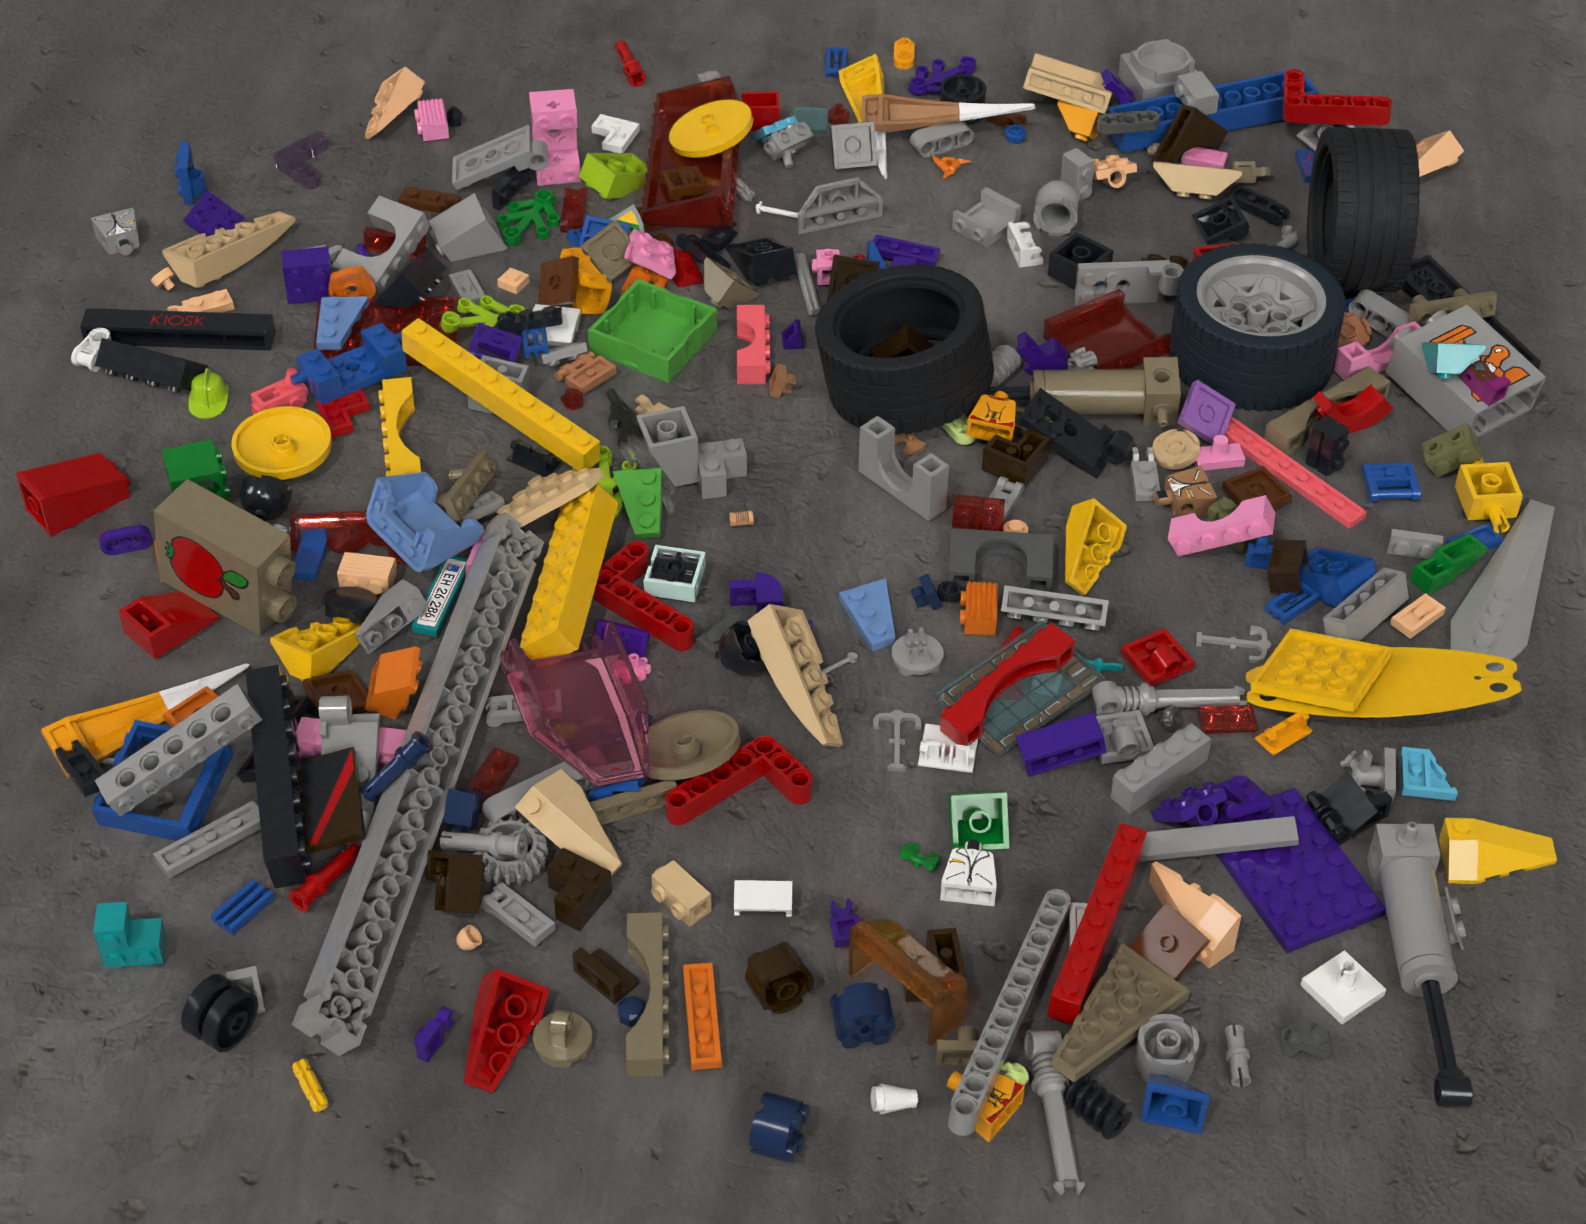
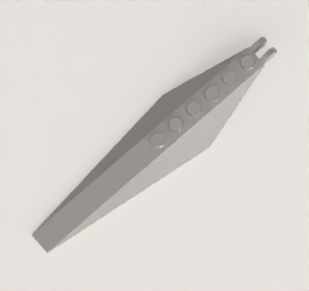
M1530 499L1450 621V650L1495 655L1513 661L1527 648L1555 507ZM1497 662L1486 665V668L1490 671H1500L1504 667ZM1475 676L1474 679L1479 680L1481 677Z

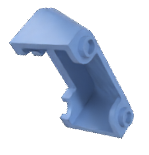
M426 472L377 477L367 507V522L416 572L429 571L480 540L484 527L474 518L466 519L460 527L435 503L438 486Z

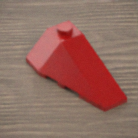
M497 968L483 975L474 1007L463 1084L488 1093H492L512 1064L511 1061L516 1053L523 1047L528 1035L542 1018L550 988Z

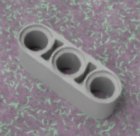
M964 121L933 125L917 130L911 135L909 141L922 157L927 158L931 157L932 154H941L970 144L974 138V132Z
M1368 289L1361 290L1348 306L1349 312L1355 313L1354 316L1359 318L1360 316L1365 318L1372 329L1387 338L1391 336L1396 327L1408 323L1409 314Z

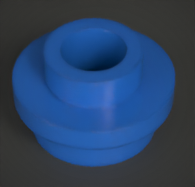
M1014 124L1005 129V137L1008 142L1019 144L1026 137V130L1020 125Z

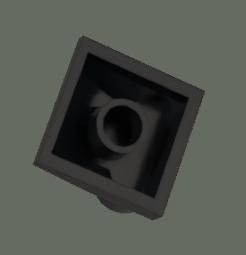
M1229 196L1192 214V218L1207 244H1212L1226 238L1241 240L1249 232V224L1233 196Z

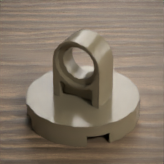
M556 1009L554 1013L548 1014L536 1025L533 1031V1047L543 1063L552 1067L567 1068L572 1066V1062L578 1061L580 1058L583 1061L587 1058L592 1050L593 1032L589 1022L581 1015Z

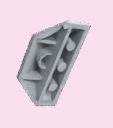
M858 177L816 186L798 213V233L803 234L882 217L883 198Z

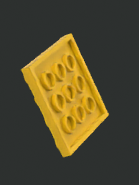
M1290 628L1250 683L1251 692L1264 696L1284 698L1289 701L1309 703L1318 707L1334 708L1343 712H1354L1391 658L1392 647Z

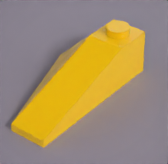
M1094 498L1072 505L1066 524L1065 583L1082 596L1086 595L1096 582L1101 569L1109 564L1111 555L1121 547L1127 528L1124 522Z
M336 617L333 618V623L329 624L314 622L310 623V628L300 631L297 627L287 629L271 637L270 643L289 674L303 681V679L328 675L360 644L355 634L362 623H352L349 621V618Z
M1445 818L1439 837L1447 883L1478 884L1485 882V879L1498 875L1501 878L1509 876V873L1520 869L1529 871L1556 864L1557 862L1551 837L1474 818Z

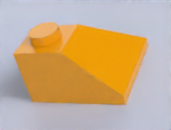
M1058 100L1057 105L1069 130L1075 135L1074 138L1082 142H1086L1087 139L1094 141L1100 134L1097 130L1098 117L1101 114L1097 111Z

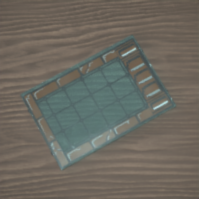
M1041 620L934 693V697L945 708L954 705L965 691L972 690L984 675L991 674L1002 660L1009 659L1015 654L1020 645L1027 644L1038 630L1044 629L1048 625ZM1074 650V657L1056 672L1029 676L1005 689L993 701L987 711L983 725V734L978 739L999 758L1017 745V735L1042 728L1092 693L1093 687L1097 683L1107 681V678Z

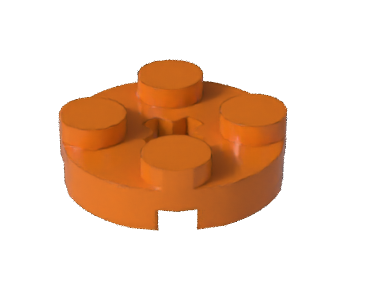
M363 266L344 268L330 275L328 286L330 297L369 296L370 303L371 298L376 294L374 278L370 273L366 272ZM350 286H355L356 290L351 291V289L347 288Z

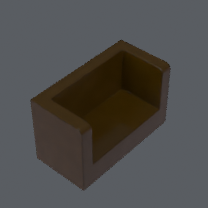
M1275 540L1267 571L1270 593L1301 592V565L1308 562L1306 540Z

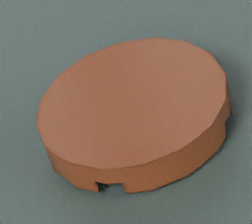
M1345 312L1337 348L1356 341L1365 348L1371 337V327L1367 320L1361 316L1360 318L1354 316L1355 313Z

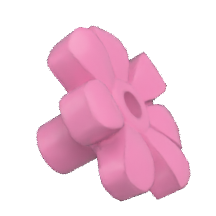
M635 653L628 655V661L620 660L618 663V675L620 677L626 676L627 683H634L635 678L639 681L646 680V674L651 672V665L648 664L647 658H639Z

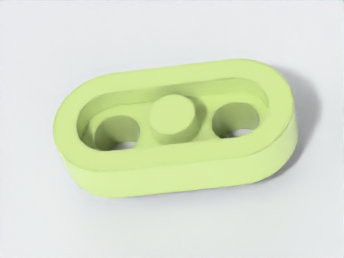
M965 414L958 419H954L953 422L945 423L944 426H941L959 444L967 445L976 440V438L966 436L968 417Z

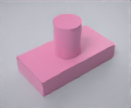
M1216 435L1212 446L1200 447V455L1194 462L1195 467L1202 466L1203 470L1243 467L1246 459L1239 443L1228 444L1226 436Z

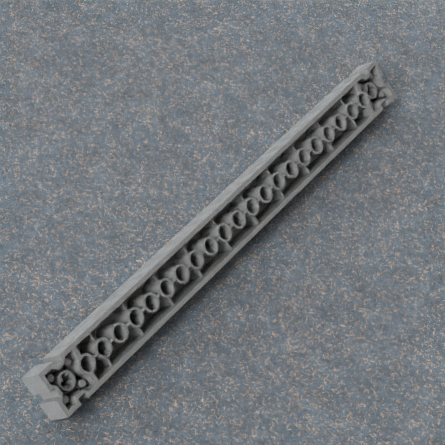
M507 512L486 526L482 537L484 543L477 549L401 744V747H404L412 739L411 735L415 731H419L429 738L433 745V750L430 753H425L417 760V765L413 769H406L382 792L303 994L307 1001L299 1005L292 1022V1026L309 1037L316 1034L321 1036L320 1044L338 1056L359 1046L367 1027L362 1020L371 1016L427 864L428 850H432L442 823L448 789L455 787L537 564L533 560L539 557L544 545V541L530 530L526 533L521 530V523Z

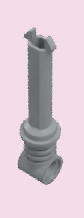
M1102 681L1097 683L1092 689V696L1098 716L1140 710L1143 716H1147L1156 708H1169L1172 706L1178 708L1239 706V709H1243L1248 705L1247 700H1240V695H1244L1245 689L1239 686L1224 689L1156 690L1153 686H1149L1147 682H1143L1135 687H1121L1112 681Z
M1028 1030L1024 1038V1053L1027 1060H1030L1032 1063L1034 1080L1031 1084L1032 1090L1043 1100L1057 1182H1054L1053 1187L1060 1195H1063L1065 1192L1064 1187H1075L1076 1194L1079 1195L1085 1186V1182H1080L1063 1096L1070 1082L1066 1076L1051 1066L1052 1057L1062 1042L1061 1033L1056 1030Z

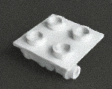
M925 724L923 740L920 744L918 766L973 773L978 738L968 746L957 745L940 731V725Z

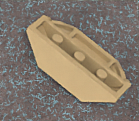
M1153 162V167L1170 189L1177 191L1176 196L1189 197L1190 193H1196L1198 198L1211 199L1212 195L1217 196L1242 176V170Z

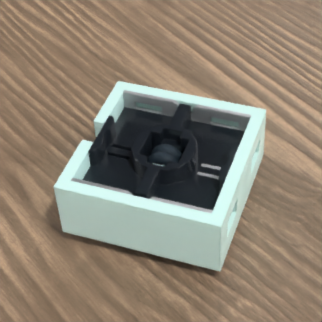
M655 545L651 557V566H648L644 578V591L655 597L695 602L706 568V552Z

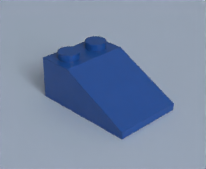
M1316 547L1308 552V562L1302 563L1300 579L1320 594L1322 602L1338 606L1375 575L1377 571L1374 558Z

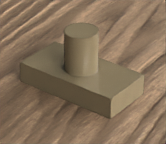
M965 1025L957 1029V1040L937 1039L936 1067H967L978 1041H975V1029L972 1026Z

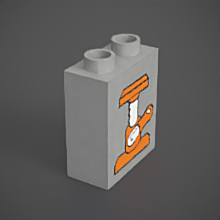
M1468 305L1449 314L1444 310L1438 311L1429 318L1425 326L1415 331L1410 327L1399 331L1389 344V348L1393 353L1385 371L1447 431L1468 423L1478 438L1532 410L1546 379V376ZM1422 342L1486 345V350L1472 363L1478 360L1484 361L1489 369L1499 378L1504 375L1511 381L1505 397L1488 406L1463 383L1460 374L1452 373L1451 378H1436L1437 373L1428 372Z

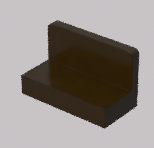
M580 947L572 954L574 972L614 1005L639 985L638 978L600 948L589 954Z

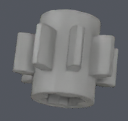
M1084 347L1070 353L1071 358L1068 359L1069 370L1094 369L1097 366L1096 355L1092 351L1086 352Z

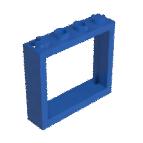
M135 720L130 732L125 734L124 744L120 752L116 753L112 768L142 749L145 744H149L173 727ZM230 743L208 757L178 822L133 812H126L119 816L106 803L100 792L94 798L92 808L97 824L175 841L197 831L204 820L233 756Z

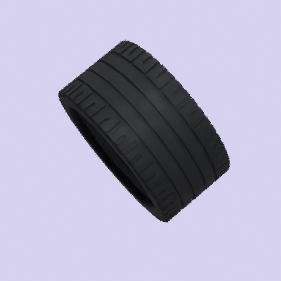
M1327 127L1319 138L1309 186L1307 256L1316 260V263L1322 264L1324 268H1327L1334 275L1336 281L1339 282L1343 291L1360 292L1361 290L1368 289L1373 292L1395 293L1401 290L1408 277L1417 236L1420 177L1415 140L1412 133L1406 129Z
M909 264L908 266H890L887 269L882 268L876 272H869L867 275L859 276L856 280L853 279L849 284H845L840 290H837L833 296H830L822 306L816 319L815 336L830 401L836 412L844 420L852 425L855 424L858 428L879 416L895 427V435L932 430L934 427L938 428L944 426L945 423L949 424L954 419H958L963 414L968 413L971 408L976 406L980 397L985 395L991 386L994 376V364L983 299L977 287L964 276L962 277L961 274L955 273L953 270H946L944 267H936L935 265ZM906 324L926 339L942 341L925 351L895 358L868 357L872 354L873 348Z

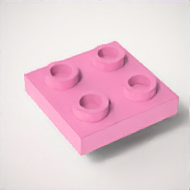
M634 229L630 234V243L625 251L624 258L643 268L646 267L672 279L676 274L673 247L665 241L652 238L646 232Z

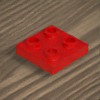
M1165 628L1121 646L1120 654L1149 686H1155L1194 669L1195 661Z

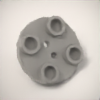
M922 627L918 629L917 633H914L913 629L910 628L907 635H903L895 641L892 646L891 658L895 666L899 668V673L904 676L937 673L943 662L944 649L934 637L924 634Z

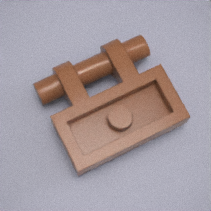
M589 351L586 354L578 355L572 363L562 365L554 376L557 381L565 378L567 386L583 395L615 375L617 371L613 363L601 355L595 358V354Z

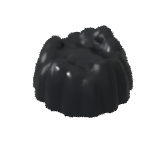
M455 106L450 107L446 114L449 127L461 126L463 113Z
M946 580L938 585L937 592L941 602L955 603L961 596V586L956 582Z

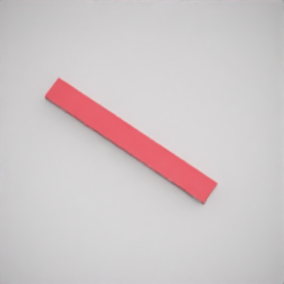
M1231 416L1224 435L1228 438L1229 444L1239 443L1243 454L1261 467L1264 466L1271 474L1348 529L1366 518V510Z

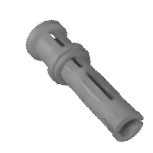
M443 831L441 835L446 838L440 837V847L443 850L490 852L494 857L513 855L517 859H523L528 847L527 837L524 833H518L515 836L504 835L500 831L492 833V835Z

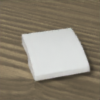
M535 304L533 311L542 310L549 305ZM562 307L563 324L546 327L548 345L564 346L573 343L575 331H578L581 309ZM538 332V344H542L541 332ZM528 334L529 343H533L532 334Z

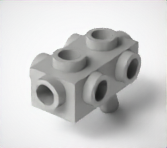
M805 122L793 123L785 130L772 133L768 137L769 141L764 144V149L773 161L783 157L785 168L789 169L794 166L791 156L797 150L805 147L813 137V134Z

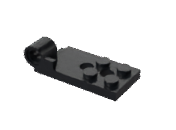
M1042 388L1037 391L1017 420V423L1027 430L1030 429L1051 438V447L1096 479L1108 461L1113 464L1123 463L1134 446V439L1128 432L1123 430L1114 432L1105 424L1099 430ZM1044 415L1050 417L1053 422L1048 421ZM1064 430H1068L1072 436L1066 434Z

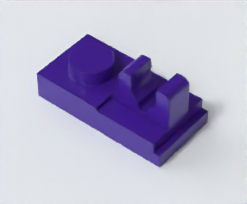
M600 619L597 624L594 646L628 655L635 653L639 657H645L650 634L648 630Z

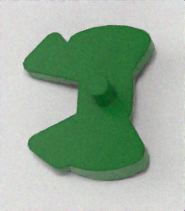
M908 843L902 846L899 857L913 861L915 868H919V865H922L926 870L931 871L936 868L940 861L937 853L927 856L919 854V843Z

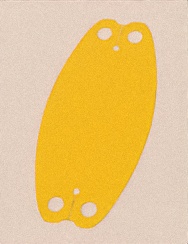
M1392 647L1391 658L1354 712H1343L1334 708L1318 707L1313 704L1289 701L1279 697L1272 701H1264L1260 698L1261 694L1253 693L1251 690L1247 692V701L1264 708L1311 715L1398 717L1445 712L1499 701L1521 691V684L1513 679V673L1517 671L1516 662L1504 657L1449 649ZM1497 662L1504 667L1500 671H1490L1486 668V665ZM1263 665L1246 673L1245 678L1248 683L1252 682ZM1475 676H1480L1481 679L1476 680V679H1474V677H1475ZM1494 683H1503L1507 685L1508 689L1504 692H1495L1490 689V686Z

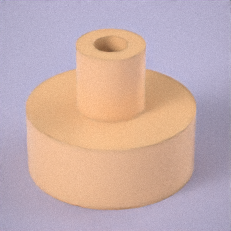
M166 267L151 279V282L156 288L164 286L167 291H170L175 287L171 281L175 274L169 267Z

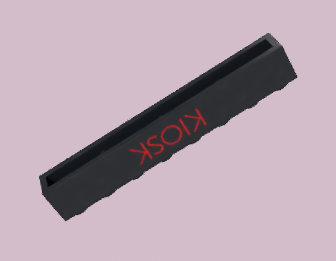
M86 308L80 325L83 340L92 330L105 328L110 332L113 341L133 346L271 351L276 333L273 314Z

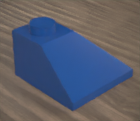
M1149 1074L1140 1121L1202 1134L1210 1095L1181 1080L1172 1079L1165 1075Z

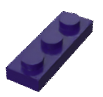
M877 234L873 239L882 258L893 260L894 256L915 258L916 265L926 264V266L936 265L940 257L941 248Z

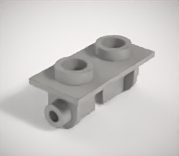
M1446 887V896H1440L1451 947L1453 944L1459 943L1461 950H1465L1462 938L1467 937L1463 921H1458L1456 916L1461 914L1460 905L1457 897L1451 898Z

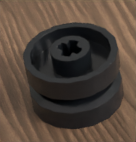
M966 74L952 75L941 82L940 101L986 104L987 87L985 82L978 77ZM983 118L965 120L964 122L967 126L980 122Z
M212 974L202 980L187 999L182 1011V1029L198 1040H203L205 1044L218 1052H228L242 1041L252 1027L258 1010L257 996L241 986H236L233 981L221 974Z

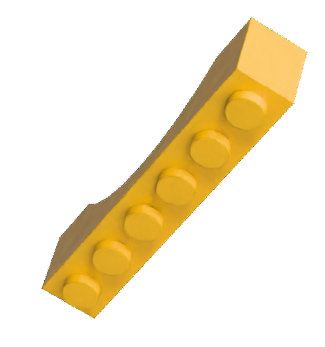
M411 377L382 380L383 390H378L380 404H384V406H380L381 420H386L381 422L383 436H387V438H383L384 453L389 452L384 457L386 469L391 470L386 471V476L421 472L420 457L412 453L399 437L402 426L415 411Z

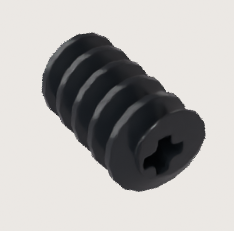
M1087 1073L1069 1086L1066 1092L1065 1105L1069 1109H1074L1077 1116H1083V1120L1087 1124H1092L1096 1132L1102 1131V1136L1110 1140L1125 1129L1133 1112L1130 1111L1125 1115L1122 1114L1126 1107L1123 1102L1114 1107L1113 1105L1116 1101V1096L1114 1095L1109 1096L1105 1100L1104 1097L1107 1089L1102 1087L1096 1092L1095 1089L1098 1085L1096 1080L1086 1084L1089 1077Z

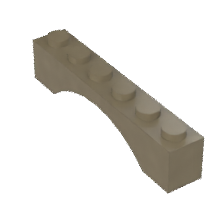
M1368 367L1361 372L1355 373L1354 376L1345 381H1340L1336 386L1322 393L1334 403H1344L1358 396L1372 384L1387 399L1391 381L1373 368ZM1313 398L1306 400L1293 410L1291 409L1284 415L1272 419L1267 423L1264 439L1286 455H1290L1302 448L1303 439L1307 431L1314 423L1320 420L1316 414L1318 413L1316 409L1318 403Z
M662 912L627 913L628 955L639 965L650 987L649 999L643 1014L636 1025L626 1034L627 1077L664 1076V1064H669V1046H663V1039H669V1021H663V1014H669V996H663V989H669V971L663 972V965H669V948H663V942L669 941L668 924H663Z

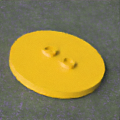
M720 100L710 102L682 116L673 125L669 133V140L673 150L681 156L691 158L711 156L723 152L740 142L752 128L753 116L750 108L741 101Z

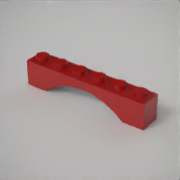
M1052 623L1046 628L1038 630L1027 644L1020 645L1015 654L1009 659L1002 660L991 674L984 675L972 690L965 691L954 705L947 706L942 711L940 731L957 745L968 746L983 734L985 717L993 701L1015 682L1029 676L1059 670L1074 657L1075 640Z

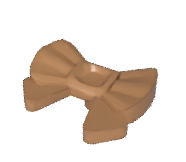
M913 432L912 434L901 433V435L895 436L894 445L902 442L907 444L902 451L903 456L918 455L926 449V443L918 440L913 435Z

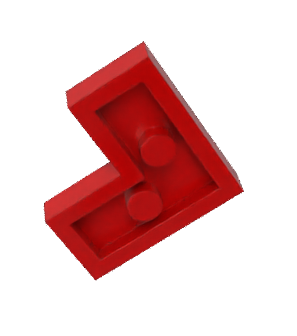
M363 389L324 405L316 401L317 410L320 416L327 422L332 438L354 432L349 416L370 411L369 402Z

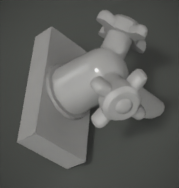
M1384 747L1380 766L1371 765L1373 756L1369 750H1363L1362 755L1359 756L1356 751H1352L1351 754L1346 756L1345 760L1340 762L1341 767L1347 766L1348 770L1352 771V777L1359 786L1377 787L1380 789V793L1387 791L1394 800L1396 793V749Z

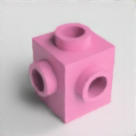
M839 249L816 250V259H812V273L817 274V285H829L833 255H840Z

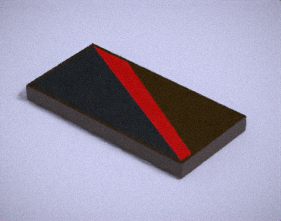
M350 747L301 760L300 770L306 842L310 854L365 839L358 761L355 748Z

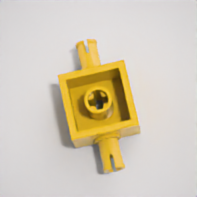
M1482 457L1478 461L1475 460L1469 464L1460 465L1455 489L1467 520L1490 519L1493 530L1496 533H1499V528L1501 533L1506 532L1510 528L1507 518H1517L1523 498L1510 463H1484Z

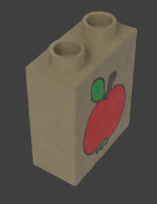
M188 479L153 510L159 580L259 636L275 621L282 624L290 618L295 610L297 597L292 595V578L296 571V563L291 560L289 534Z

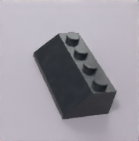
M104 338L101 339L95 366L104 368L103 373L117 376L118 372L124 373L125 379L138 382L139 378L146 379L145 384L159 387L160 383L167 385L166 390L180 393L181 389L190 391L193 378L201 373H205V369L208 368V365Z

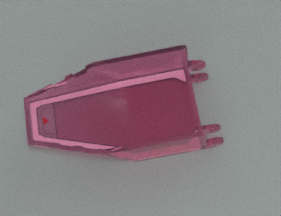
M607 623L603 641L598 635L591 637L593 650H588L586 642L582 637L578 652L530 661H528L524 650L519 647L517 639L510 640L508 651H501L500 653L501 667L527 732L531 737L595 786L649 776L648 702L614 623Z

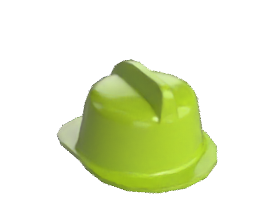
M206 368L205 373H201L193 378L188 403L189 411L193 416L200 419H210L220 415L225 410L229 387L219 374L213 373L209 368Z

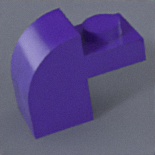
M1025 331L1017 335L1016 350L1023 359L1024 371L1032 375L1033 370H1064L1068 367V351L1055 337L1038 346Z
M755 572V580H730V606L756 605V614L769 604L783 606L781 584L769 574Z

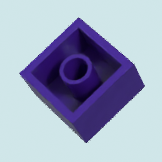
M328 247L282 251V269L288 304L319 302L322 297H330L328 286L332 268Z

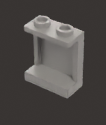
M986 187L981 191V199L977 205L966 213L958 210L953 212L952 229L987 248L1007 233L1008 222L1020 223L1021 205Z

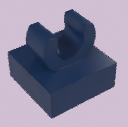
M929 574L919 577L922 587H915L911 590L917 607H924L928 602L933 611L943 607Z

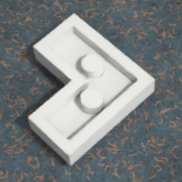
M602 114L599 115L592 125V133L606 137L602 142V150L613 153H624L640 131V124Z

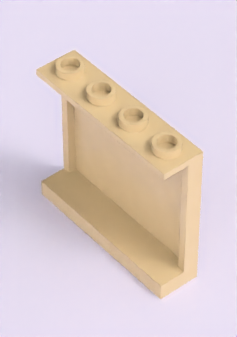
M1038 53L1034 55L1023 86L1024 89L1103 114L1106 112L1112 94L1111 91L1105 90L1102 83L1104 81L1101 73Z

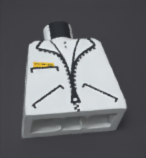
M969 840L965 843V849L955 848L952 850L942 878L940 900L986 906L995 905L997 885L994 858L991 852L982 851V844L979 841Z

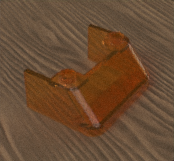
M888 918L860 920L851 927L848 975L853 978L876 961L930 1007L928 1044L933 1046L937 1043V1039H942L965 1020L968 998V984L961 974L953 972L904 931L897 921H892Z

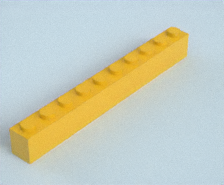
M416 319L402 330V347L405 353L552 452L577 471L583 468L590 469L600 461V441L421 319Z

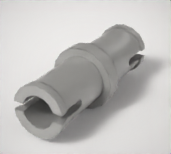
M1230 1025L1224 1031L1228 1048L1225 1056L1226 1061L1230 1063L1231 1083L1235 1087H1240L1239 1076H1242L1243 1087L1251 1084L1248 1066L1250 1052L1246 1049L1244 1028L1241 1025H1235L1236 1036H1234L1232 1025Z

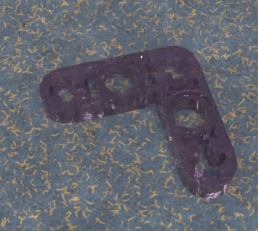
M315 132L279 150L274 154L276 168L306 189L318 188L322 184L320 172L306 161L329 148L328 135L324 132Z

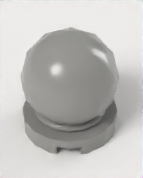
M1053 180L1045 183L1035 198L1036 206L1033 212V221L1037 229L1040 230L1041 228L1043 231L1049 232V235L1062 236L1068 234L1078 221V193L1071 184L1065 181Z

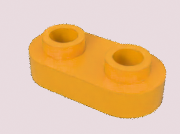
M900 38L894 43L893 64L895 67L909 69L914 66L915 44L908 38Z

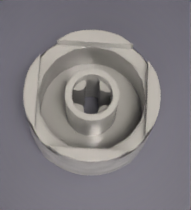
M1173 1014L1155 1015L1144 1026L1142 1025L1139 1029L1134 1055L1135 1064L1141 1073L1142 1079L1148 1083L1149 1074L1165 1075L1186 1083L1194 1070L1199 1048V1036L1193 1026L1189 1027L1184 1023L1183 1018Z

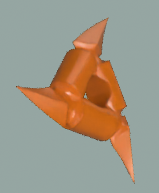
M932 154L935 164L944 172L942 179L955 173L961 164L971 163V161L961 158L955 159V157H942L940 159Z

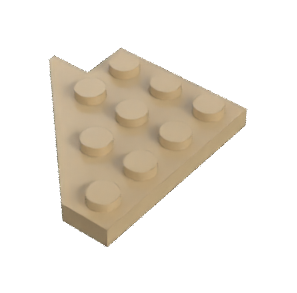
M583 468L576 472L569 470L559 475L552 473L547 477L536 476L528 482L529 486L526 489L517 492L512 497V502L498 509V515L491 522L507 512L520 522L521 527L589 491L604 477V474L600 468Z

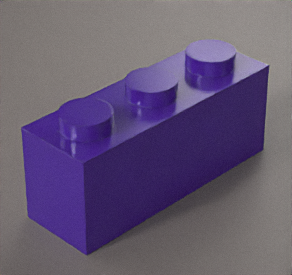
M1094 712L1079 715L1076 718L1053 723L1050 726L1027 731L1016 736L1019 754L1028 777L1107 753L1104 735Z

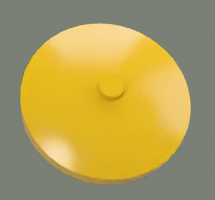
M282 406L260 411L244 420L235 430L231 446L235 462L246 473L261 478L262 475H267L285 480L305 475L320 466L331 451L332 437L327 422L317 413L300 407Z

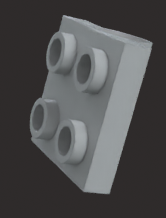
M1140 710L1096 716L1104 735L1107 751L1105 754L1098 755L1101 765L1135 760L1140 755L1144 756L1153 750L1154 745Z

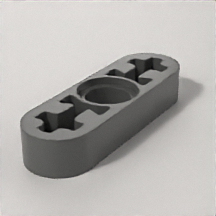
M1151 110L1103 114L1098 117L1097 130L1102 134L1153 131L1159 126L1160 115Z

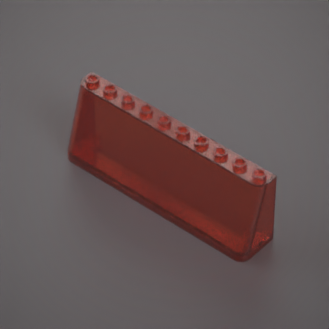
M730 75L657 93L656 102H654L655 113L652 114V136L649 137L651 145L648 149L649 160L646 161L648 169L645 173L646 184L643 185V209L640 210L641 219L648 226L721 229L733 227L740 142L723 152L711 156L691 158L677 154L669 140V133L673 125L689 111L714 101H739ZM697 166L708 184V193H703L700 196H682L677 201L671 200L668 196L667 187L659 179L660 172L668 169ZM678 179L673 180L676 186L680 185Z

